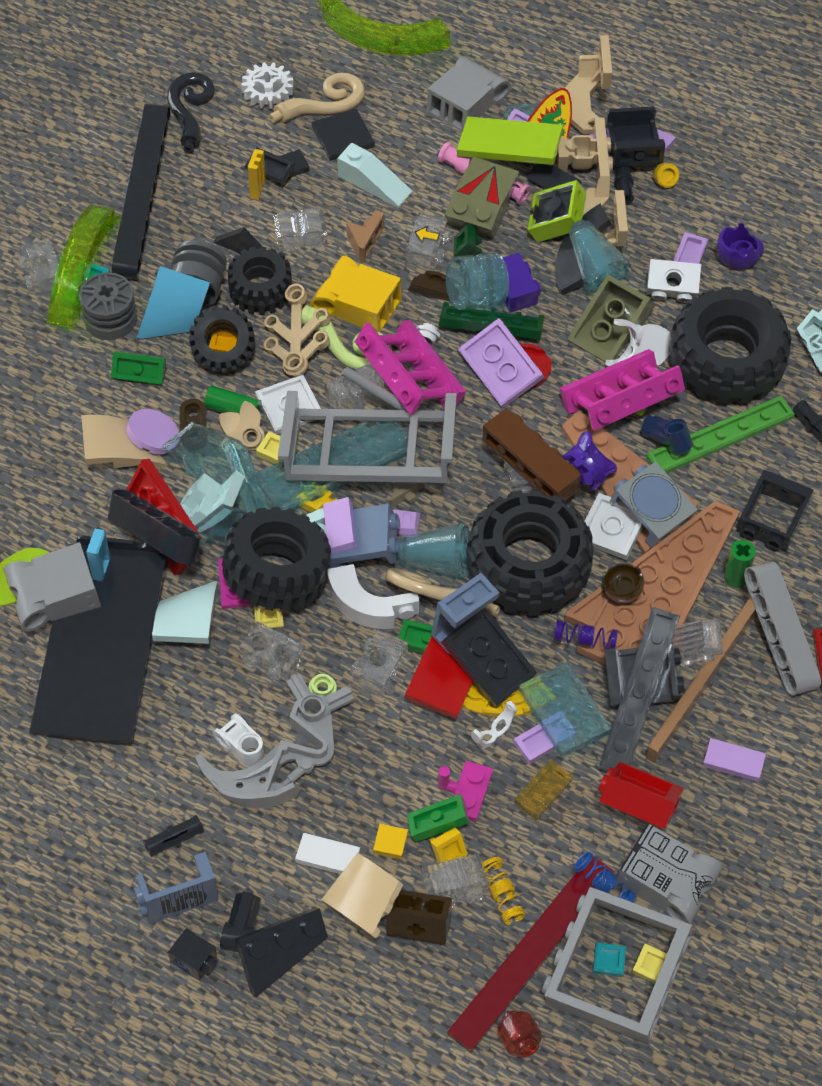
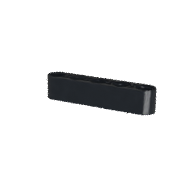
M122 489L112 491L108 518L178 563L194 564L196 562L201 538L198 532L131 491Z

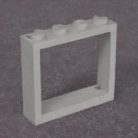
M590 887L587 895H582L579 899L576 909L579 914L576 921H571L567 928L565 938L568 940L565 948H560L556 954L554 966L557 967L552 977L548 976L543 985L542 992L545 993L546 1004L649 1044L692 937V925ZM595 904L675 934L640 1023L559 992Z

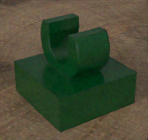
M467 224L454 237V257L464 259L468 254L474 257L482 252L481 248L476 247V245L482 242V238L476 236V227Z

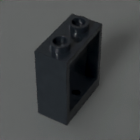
M763 470L740 516L736 532L741 533L747 539L763 542L771 549L787 552L810 504L814 489ZM762 494L798 508L787 533L750 519Z

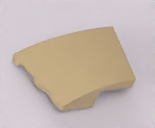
M81 415L86 465L113 462L114 468L137 466L142 459L150 458L156 468L166 467V463L160 454L149 453L150 450L144 447L141 450L129 440L126 433L128 420L106 415Z
M357 853L321 900L342 914L346 919L359 926L366 933L377 938L381 932L377 925L382 917L390 913L394 900L399 895L403 884L378 865Z

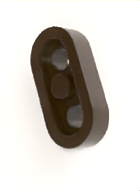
M188 399L181 404L179 409L180 439L186 447L197 448L202 446L207 439L206 407L198 399ZM191 413H197V416H189V415H190ZM193 434L197 435V437L190 438L189 436Z

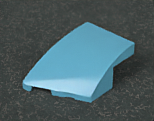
M160 266L137 338L144 339L190 332L191 325L194 326L195 324L194 319L196 316H199L210 282Z

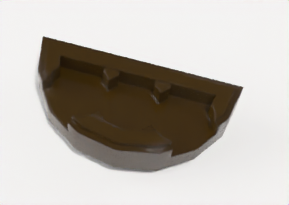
M426 271L424 274L415 276L408 289L409 291L445 301H458V289L454 287V284L447 275L439 271Z

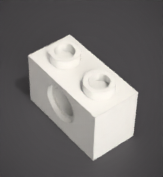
M650 259L646 295H651V298L655 300H666L667 297L677 298L678 302L688 303L698 296L701 264ZM675 278L680 284L673 287L667 283V280Z

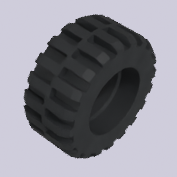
M266 507L256 509L255 513L250 511L244 514L242 518L240 517L233 523L232 528L229 529L222 560V573L227 581V585L233 592L237 591L236 595L240 599L250 601L249 604L254 607H258V605L265 607V610L273 611V609L288 611L290 607L297 609L304 606L305 602L307 604L310 603L322 591L331 559V546L328 543L329 539L325 532H321V527L315 521L311 522L307 515L303 513L299 515L295 513V510L289 508L288 510H281L280 507H272L266 510ZM278 553L292 559L295 563L289 565L273 564L263 560L258 554Z

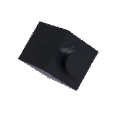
M185 928L168 951L171 963L199 981L204 974L210 975L218 962L216 959V947Z

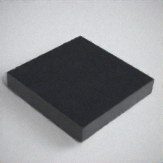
M357 108L312 122V128L329 161L338 159L351 143L365 150L375 147V142Z

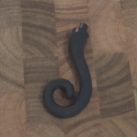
M196 72L186 73L177 77L171 83L167 93L170 109L183 127L180 142L184 146L183 150L187 153H191L193 148L199 146L201 130L196 118L181 103L180 94L186 87L184 90L185 100L191 104L199 105L209 102L215 91L212 80L208 76ZM199 85L204 88V91L196 94L191 87L187 86Z

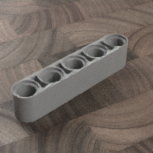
M772 561L746 568L744 573L745 582L786 691L793 696L818 689L821 685V677L779 566Z

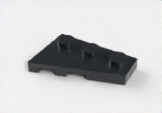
M320 908L309 909L235 938L248 986L253 997H257L328 937Z

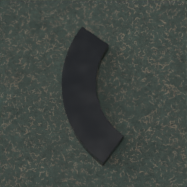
M601 203L583 215L581 230L566 234L561 243L556 258L555 273L562 295L585 284L582 275V256L584 250L602 231L612 225Z

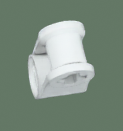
M233 714L231 720L221 729L217 728L213 731L217 742L227 751H230L246 767L255 765L265 757L262 738L238 714ZM250 748L256 749L253 752H246V750Z

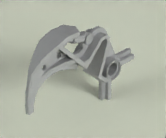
M294 674L291 676V679L286 681L297 700L289 716L290 727L318 750L281 740L279 746H275L255 765L233 772L214 768L206 761L202 753L194 756L206 779L226 799L249 808L281 805L297 797L301 788L298 783H294L303 774L311 773L314 766L325 765L333 758L334 740L331 712L355 701L351 689L345 686L323 697L321 694L311 693L301 674ZM312 709L319 711L316 714L307 713L309 710ZM295 761L298 767L288 774L281 784L275 783L281 766L287 762ZM238 784H242V785H243L242 788H237L236 786H237Z

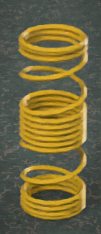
M501 857L490 858L481 864L480 868L484 872L485 878L492 879L486 876V872H489L488 869L493 865L496 867L495 869L502 867L504 862ZM492 862H495V863L491 864L488 868H484V867L487 866L488 864H490V863H492ZM502 872L489 882L488 887L494 901L501 902V898L498 895L503 892L507 893L505 894L507 898L500 903L498 910L503 913L501 917L503 923L510 925L511 922L508 920L510 917L514 916L517 919L515 921H520L525 917L522 906H516L507 911L500 910V906L505 901H511L518 896L516 894L512 895L515 889L511 879H502L490 886L494 879L497 877L502 878L508 874V872Z

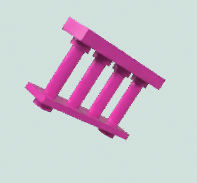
M404 320L396 333L390 335H379L370 322L365 323L354 341L410 415L414 414L421 402L427 399H438L445 408L446 393H456L457 407L466 393L463 386L411 320ZM387 345H396L401 353H393ZM409 362L416 371H407L401 363ZM423 380L430 389H421L415 381Z
M648 349L560 388L564 409L567 413L571 414L583 408L588 410L591 427L595 431L684 391L685 388L680 367L677 365L661 372L657 368L654 352Z

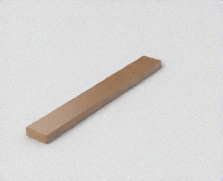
M751 597L648 745L646 759L656 763L756 616L757 612Z

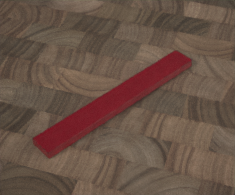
M592 858L584 870L574 874L447 1031L449 1037L470 1053L473 1052L565 937L570 922L576 921L579 914L576 909L582 895L586 896L590 887L595 888L592 886L593 879L599 872L605 869L600 867L585 879V876L592 870L595 864L594 858ZM597 859L596 867L600 865H605L603 862ZM605 865L606 869L608 868L610 871H612V873L615 872L613 869Z

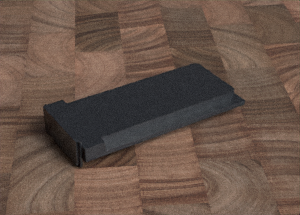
M80 535L77 537L76 542H80L90 570L87 549L91 537ZM107 538L111 557L104 580L98 581L93 579L101 607L52 622L29 729L30 734L132 745L154 619L162 582L165 580L168 559L166 555L160 553V551L147 543Z

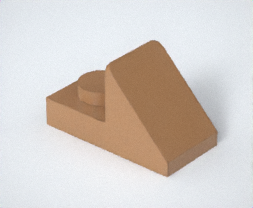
M375 210L371 218L365 220L363 227L351 222L346 223L347 238L359 262L364 263L384 229L383 212Z

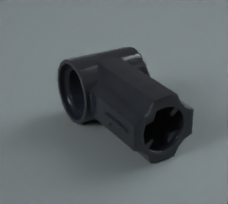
M245 891L236 893L229 921L225 922L222 930L220 949L238 952L235 938L256 930L255 924L261 905L260 897Z

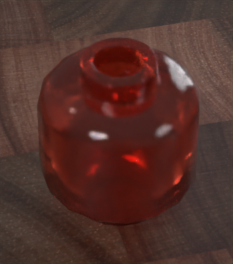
M514 1010L506 1013L497 1028V1034L507 1053L512 1056L525 1058L533 1055L538 1050L542 1040V1033L533 1016L526 1011Z

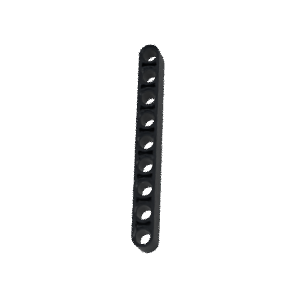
M145 104L112 260V273L119 274L126 279H139L137 272L141 270L143 260L141 252H144L147 239L145 238V232H148L149 213H152L154 204L152 196L156 193L158 183L156 176L160 173L162 163L160 162V156H163L164 138L167 137L169 127L167 120H170V106Z

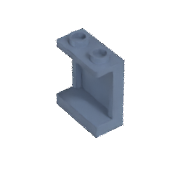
M389 504L353 509L357 547L331 554L329 567L345 566V563L380 557H385L390 564L396 563V553H399L400 550L397 538V530L400 529L399 515L394 513Z

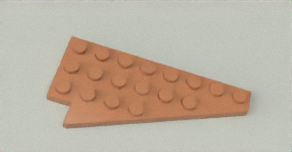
M714 501L631 563L634 567L640 568L644 577L643 592L636 600L630 603H617L606 595L602 585L568 610L564 620L574 625L578 623L581 628L583 624L595 626L593 644L600 628L603 627L605 647L612 629L618 630L615 647L617 650L639 648L652 607L680 615L672 639L674 644L739 517L740 511ZM601 630L595 647L578 645L576 652L606 665ZM611 640L609 642L607 649H610Z

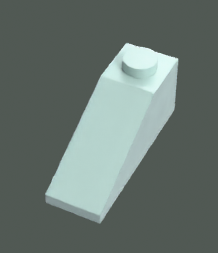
M351 143L338 157V177L397 208L412 194V190L371 152Z

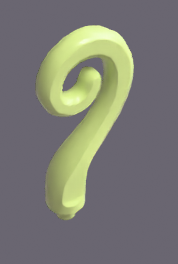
M306 305L302 309V325H305L313 317L314 312L317 310L316 308ZM321 315L319 319H323L325 315ZM331 320L327 325L318 326L315 329L316 332L325 331L330 338L328 348L341 363L358 371H375V368L367 358H364L366 356L354 342L359 333L352 341L353 350L360 355L357 356L348 351L343 345Z

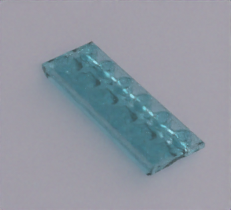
M365 421L332 437L329 465L386 466L407 456L409 435L397 421ZM323 442L296 454L294 465H320ZM284 460L252 475L254 481L268 496L275 507H280L281 510H288V508L296 510L309 501L312 502L323 497L329 491L333 492L353 482L285 480Z

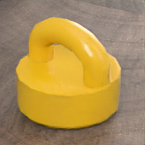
M661 163L656 167L652 177L659 186L670 188L678 182L679 170L671 163Z

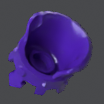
M584 431L579 437L577 444L561 456L563 459L568 460L569 464H573L575 468H578L581 474L580 483L582 485H590L589 490L592 492L597 491L599 486L606 480V476L616 472L618 469L613 461L609 460L598 450L592 442L591 433L588 431Z

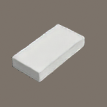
M303 833L295 863L341 874L354 856L360 853V847Z

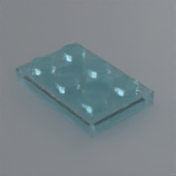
M569 662L519 685L521 695L560 757L566 756L611 733L612 728Z

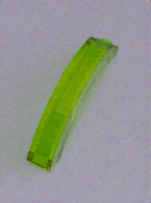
M318 0L319 6L322 9L323 21L328 27L346 41L366 50L388 55L410 56L437 52L450 47V31L439 17L416 24H386L367 19L355 13L341 0Z
M90 204L77 219L58 265L50 298L47 323L72 328L79 322L81 313L80 289L88 279L93 260L104 237L111 229L119 225L121 221V214L115 213V209Z

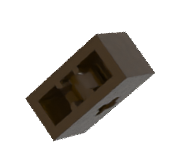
M400 890L399 895L394 900L390 913L387 914V935L446 944L451 926L452 898Z

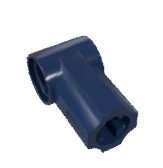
M648 415L643 420L641 432L644 437L669 445L670 451L674 454H682L692 448L693 442L685 420L678 418L668 421Z

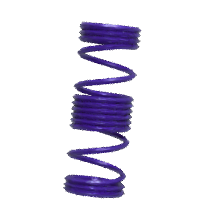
M557 620L554 641H562L564 626L566 625V641L569 644L578 626V645L595 647L602 630L603 648L607 649L610 640V648L616 647L618 634L616 629H612L605 647L603 627L600 628L593 644L595 626L583 624L580 634V626L577 623L568 641L567 622L563 623V620Z

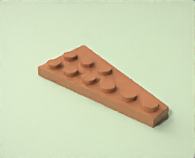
M580 410L561 427L562 432L572 447L577 444L579 437L584 431L590 432L592 442L598 450L616 464L617 471L606 476V480L599 486L604 495L612 497L615 493L613 488L620 481L632 479L634 472L642 465L650 466L602 427L594 431L589 417ZM683 492L688 497V499L696 506V508H698V503L690 496H688L685 492ZM645 526L636 541L643 554L651 549L645 542L650 534Z

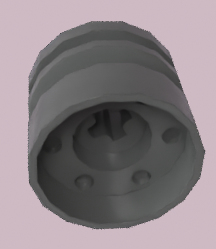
M188 240L177 246L171 270L210 282L202 307H207L214 304L218 298L221 280L224 277V271L227 266V257L222 250L211 243L200 240Z
M107 272L96 274L85 281L80 289L79 298L86 330L92 336L101 340L120 339L129 334L137 321L134 291L131 283L119 274Z

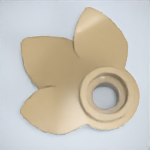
M244 401L240 414L227 412L219 415L221 427L226 433L219 441V445L222 448L234 452L243 448L257 450L265 438V432L260 427V412L253 404ZM251 432H255L257 435V439L254 442H250L248 439V435Z

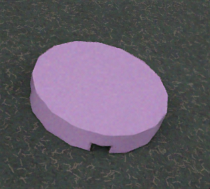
M141 409L134 412L128 420L126 433L129 440L141 450L143 447L150 450L149 453L165 454L170 452L179 439V430L175 422L160 411Z

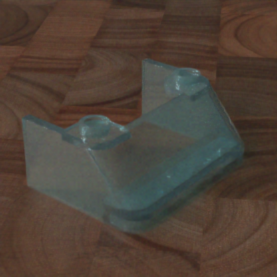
M191 422L162 446L164 451L182 457L184 469L191 476L200 478L205 473L220 485L236 470L245 476L233 507L222 504L195 525L200 535L216 541L226 542L228 531L237 519L242 518L244 514L250 511L255 513L258 508L266 507V510L270 509L250 454L245 445L238 439Z

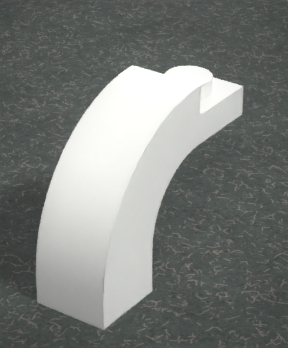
M354 564L328 569L327 583L331 598L336 607L353 622L370 628L390 629L394 628L395 618L410 619L415 614H419L418 593L412 592L390 597L374 596L366 592L359 584Z

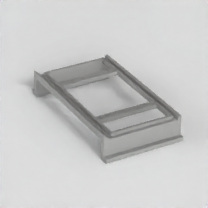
M287 391L278 451V460H284L285 480L447 483L448 463H452L456 393H446L445 411L416 410L414 414L410 415L407 410L299 408L298 391ZM300 419L325 420L320 465H294ZM334 420L410 421L406 467L329 465ZM418 421L444 422L441 467H414Z

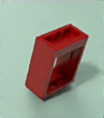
M621 761L614 769L609 768L607 775L603 776L598 791L602 792L599 802L663 829L666 828L673 817L684 790L679 785Z

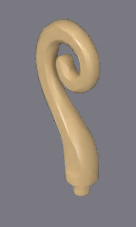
M349 73L332 74L324 81L323 92L327 98L336 101L325 102L302 98L288 99L274 106V112L269 114V119L272 123L279 120L285 123L301 115H334L352 110L363 100L365 95L364 84L357 76ZM338 84H345L352 89V93L345 98L347 95L345 89L337 90L333 87Z
M390 568L385 575L389 582L401 588L440 601L457 590V588L432 585L428 578L403 569ZM490 603L485 607L490 615L496 617L499 614L500 606Z

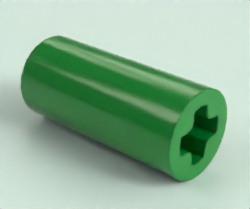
M213 385L208 388L204 400L207 409L221 413L234 412L239 414L244 401L253 404L259 412L262 402L259 399Z
M747 540L735 541L730 549L724 580L729 586L734 588H741L746 585L744 573L746 568L752 567L756 549Z

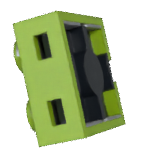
M575 180L534 193L531 207L534 213L530 215L527 230L536 242L581 230L586 191L580 183Z

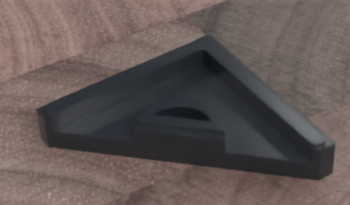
M245 227L219 235L213 242L237 253L244 249L249 251L250 247L260 249L262 246Z

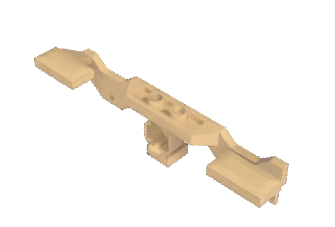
M600 35L598 55L579 56L578 74L565 87L569 91L572 101L571 124L582 134L593 133V138L590 135H575L571 139L561 138L556 155L557 167L567 172L568 165H571L575 170L590 169L593 164L596 166L597 186L596 188H588L586 190L583 215L596 205L601 203L604 208L609 202L610 171L613 170L612 156L608 157V152L611 151V138L606 137L605 118H599L591 110L590 95L598 87L600 79L602 89H610L612 62L609 35ZM615 190L613 202L615 228L610 233L606 230L602 231L592 241L589 247L593 251H614V247L626 246L628 223L624 190Z

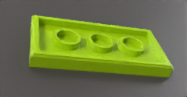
M467 116L457 147V156L554 165L563 134V125Z

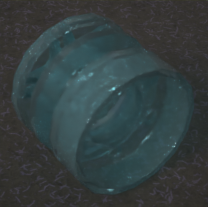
M488 253L476 256L452 257L446 269V288L453 306L458 310L478 308L479 306H499L506 301L509 292V275L501 255Z

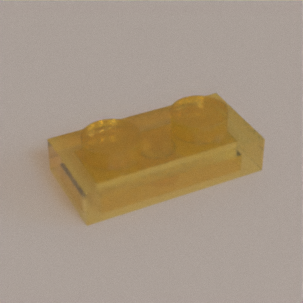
M550 759L514 800V804L537 821L573 781V775Z

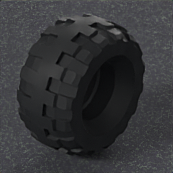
M722 287L719 291L710 289L702 292L698 298L694 297L682 307L680 315H677L670 338V362L672 368L677 365L680 367L684 386L688 390H695L697 397L706 401L708 398L716 400L717 404L728 405L729 402H737V405L746 404L752 401L753 397L757 400L771 391L774 384L778 385L790 356L791 333L778 308L774 309L771 301L766 297H758L753 294V291L744 288L743 291L734 290L733 287ZM720 340L733 341L744 346L750 352V355L744 358H729L713 352L708 345Z
M522 490L510 492L508 498L503 499L500 496L489 503L487 509H484L482 513L479 512L473 521L467 543V567L470 571L471 579L482 573L500 592L498 599L493 601L492 604L503 606L505 612L514 615L517 612L527 613V617L539 616L543 611H548L550 614L562 609L564 603L569 604L571 601L573 602L580 595L583 586L587 584L593 562V536L590 527L586 525V522H583V516L574 506L568 507L563 498L555 494L553 497L544 495V491L532 490V493H522ZM535 537L547 542L554 549L555 553L545 560L528 562L513 556L506 549V546L517 538Z

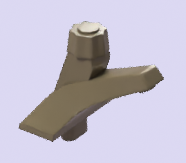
M396 461L388 465L399 467ZM388 482L394 488L393 495L390 498L391 507L394 508L404 500H407L409 503L416 501L418 496L415 493L424 488V484Z

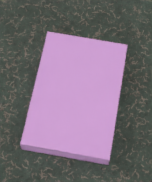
M500 318L458 348L459 352L502 408L509 405L545 378Z

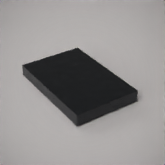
M486 608L473 615L441 641L493 708L498 706L537 673Z

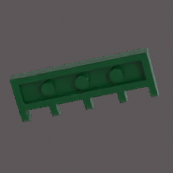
M449 302L443 303L439 326L451 330L464 329L480 333L500 318L513 336L522 337L526 340L541 339L545 315L530 317L523 316L522 312L508 314L496 312L497 309L491 308V311L471 309L472 305H466V308L449 306Z

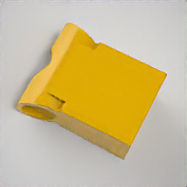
M341 256L331 270L330 277L320 286L311 299L310 306L316 309L324 308L330 316H336L363 328L365 323L370 322L376 331L381 332L402 301L401 278L363 264L358 266L351 258Z

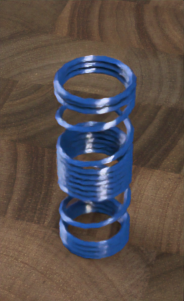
M590 851L584 853L577 860L574 869L577 872H581L588 866L592 858L595 859V864L592 870L585 876V879L600 867L605 868L592 881V886L595 889L609 893L612 888L622 884L623 890L619 898L634 902L636 894L631 889L624 891L625 884L623 882L616 883L617 876L608 868L606 869L605 865L596 867L597 858Z

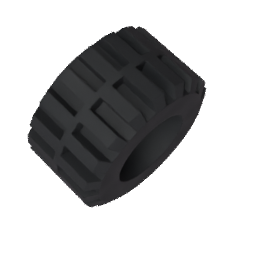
M261 246L260 249L250 247L249 251L244 249L240 252V256L235 255L233 257V262L229 263V271L227 272L229 295L235 306L239 304L241 311L244 312L248 309L249 314L254 315L255 311H259V315H265V311L269 310L270 314L275 313L276 307L282 309L284 302L288 303L285 291L292 285L290 263L288 259H285V255L281 252L277 254L276 249L271 248L267 250L266 247ZM259 277L270 279L263 283H255L250 281L254 278Z
M217 305L212 306V311L208 312L205 309L201 312V317L196 316L194 326L191 325L189 342L192 354L196 362L200 363L205 371L209 369L212 374L216 375L217 372H222V375H228L229 371H233L234 374L239 372V367L244 369L247 366L248 359L251 360L253 357V350H255L256 346L253 326L248 321L247 316L244 313L240 314L239 309L235 307L230 310L228 305H222V309H217ZM219 329L233 331L238 337L236 345L227 352L213 351L208 347L207 340L214 331Z

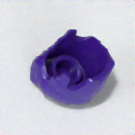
M742 222L738 223L736 228L725 227L718 237L717 248L719 257L731 269L742 270L751 267L764 254L762 241L751 235Z

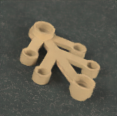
M292 284L285 291V297L291 305V330L283 325L276 315H269L264 321L266 328L270 332L278 333L290 343V352L282 348L275 337L267 338L264 341V348L269 354H275L283 361V370L287 375L297 377L307 370L308 359L318 348H326L330 344V338L325 331H318L313 335V340L302 351L301 344L318 326L327 325L331 317L326 309L319 308L314 312L313 317L302 327V305L306 303L307 292L302 285ZM321 315H325L323 319H319ZM276 321L273 326H270L271 322ZM325 337L322 342H318L320 338ZM271 344H276L273 348H268Z

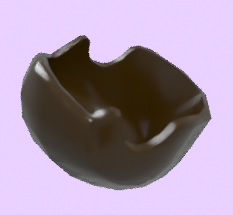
M617 563L609 568L602 578L603 589L606 595L617 603H630L636 600L644 589V577L640 568L628 563Z

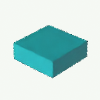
M596 942L593 973L623 977L626 946Z

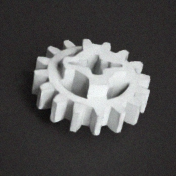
M263 62L262 67L259 68L255 64L253 65L254 71L247 69L246 76H242V93H244L245 100L251 99V105L259 103L260 108L268 105L272 109L273 104L276 103L278 105L282 102L281 100L286 101L289 99V95H293V78H291L290 71L284 72V66L276 68L275 63L267 66Z

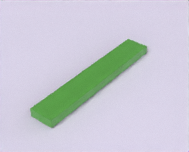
M778 396L690 434L693 446L685 453L674 454L670 451L669 445H665L646 453V459L650 465L656 461L666 473H669L794 419L795 414L784 398Z

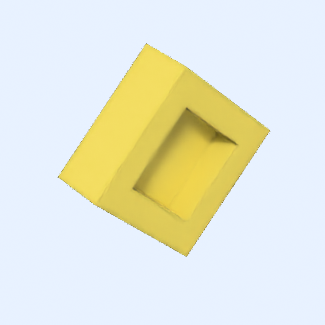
M269 431L257 448L256 456L280 467L284 461L278 460L281 436Z
M644 944L632 974L655 984L667 953Z

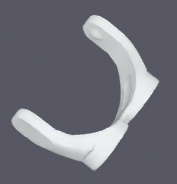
M614 319L615 325L628 327L630 343L620 358L606 360L605 365L611 366L639 353L637 343H640L643 336L641 325L624 319Z
M508 701L505 704L504 711L493 721L491 730L479 732L475 729L471 732L473 741L481 749L489 747L495 742L497 737L509 730L517 711L514 703ZM499 723H504L506 726L501 731H497L496 726ZM485 735L492 737L489 741L483 740Z

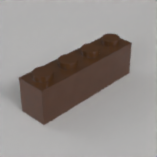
M506 408L483 425L482 440L536 490L544 491V495L553 497L555 494L565 501L580 489L581 474L578 468H575L573 464H569L563 459L556 448L550 447L544 442L541 435L535 430L532 431L524 424L523 419L518 414H513Z

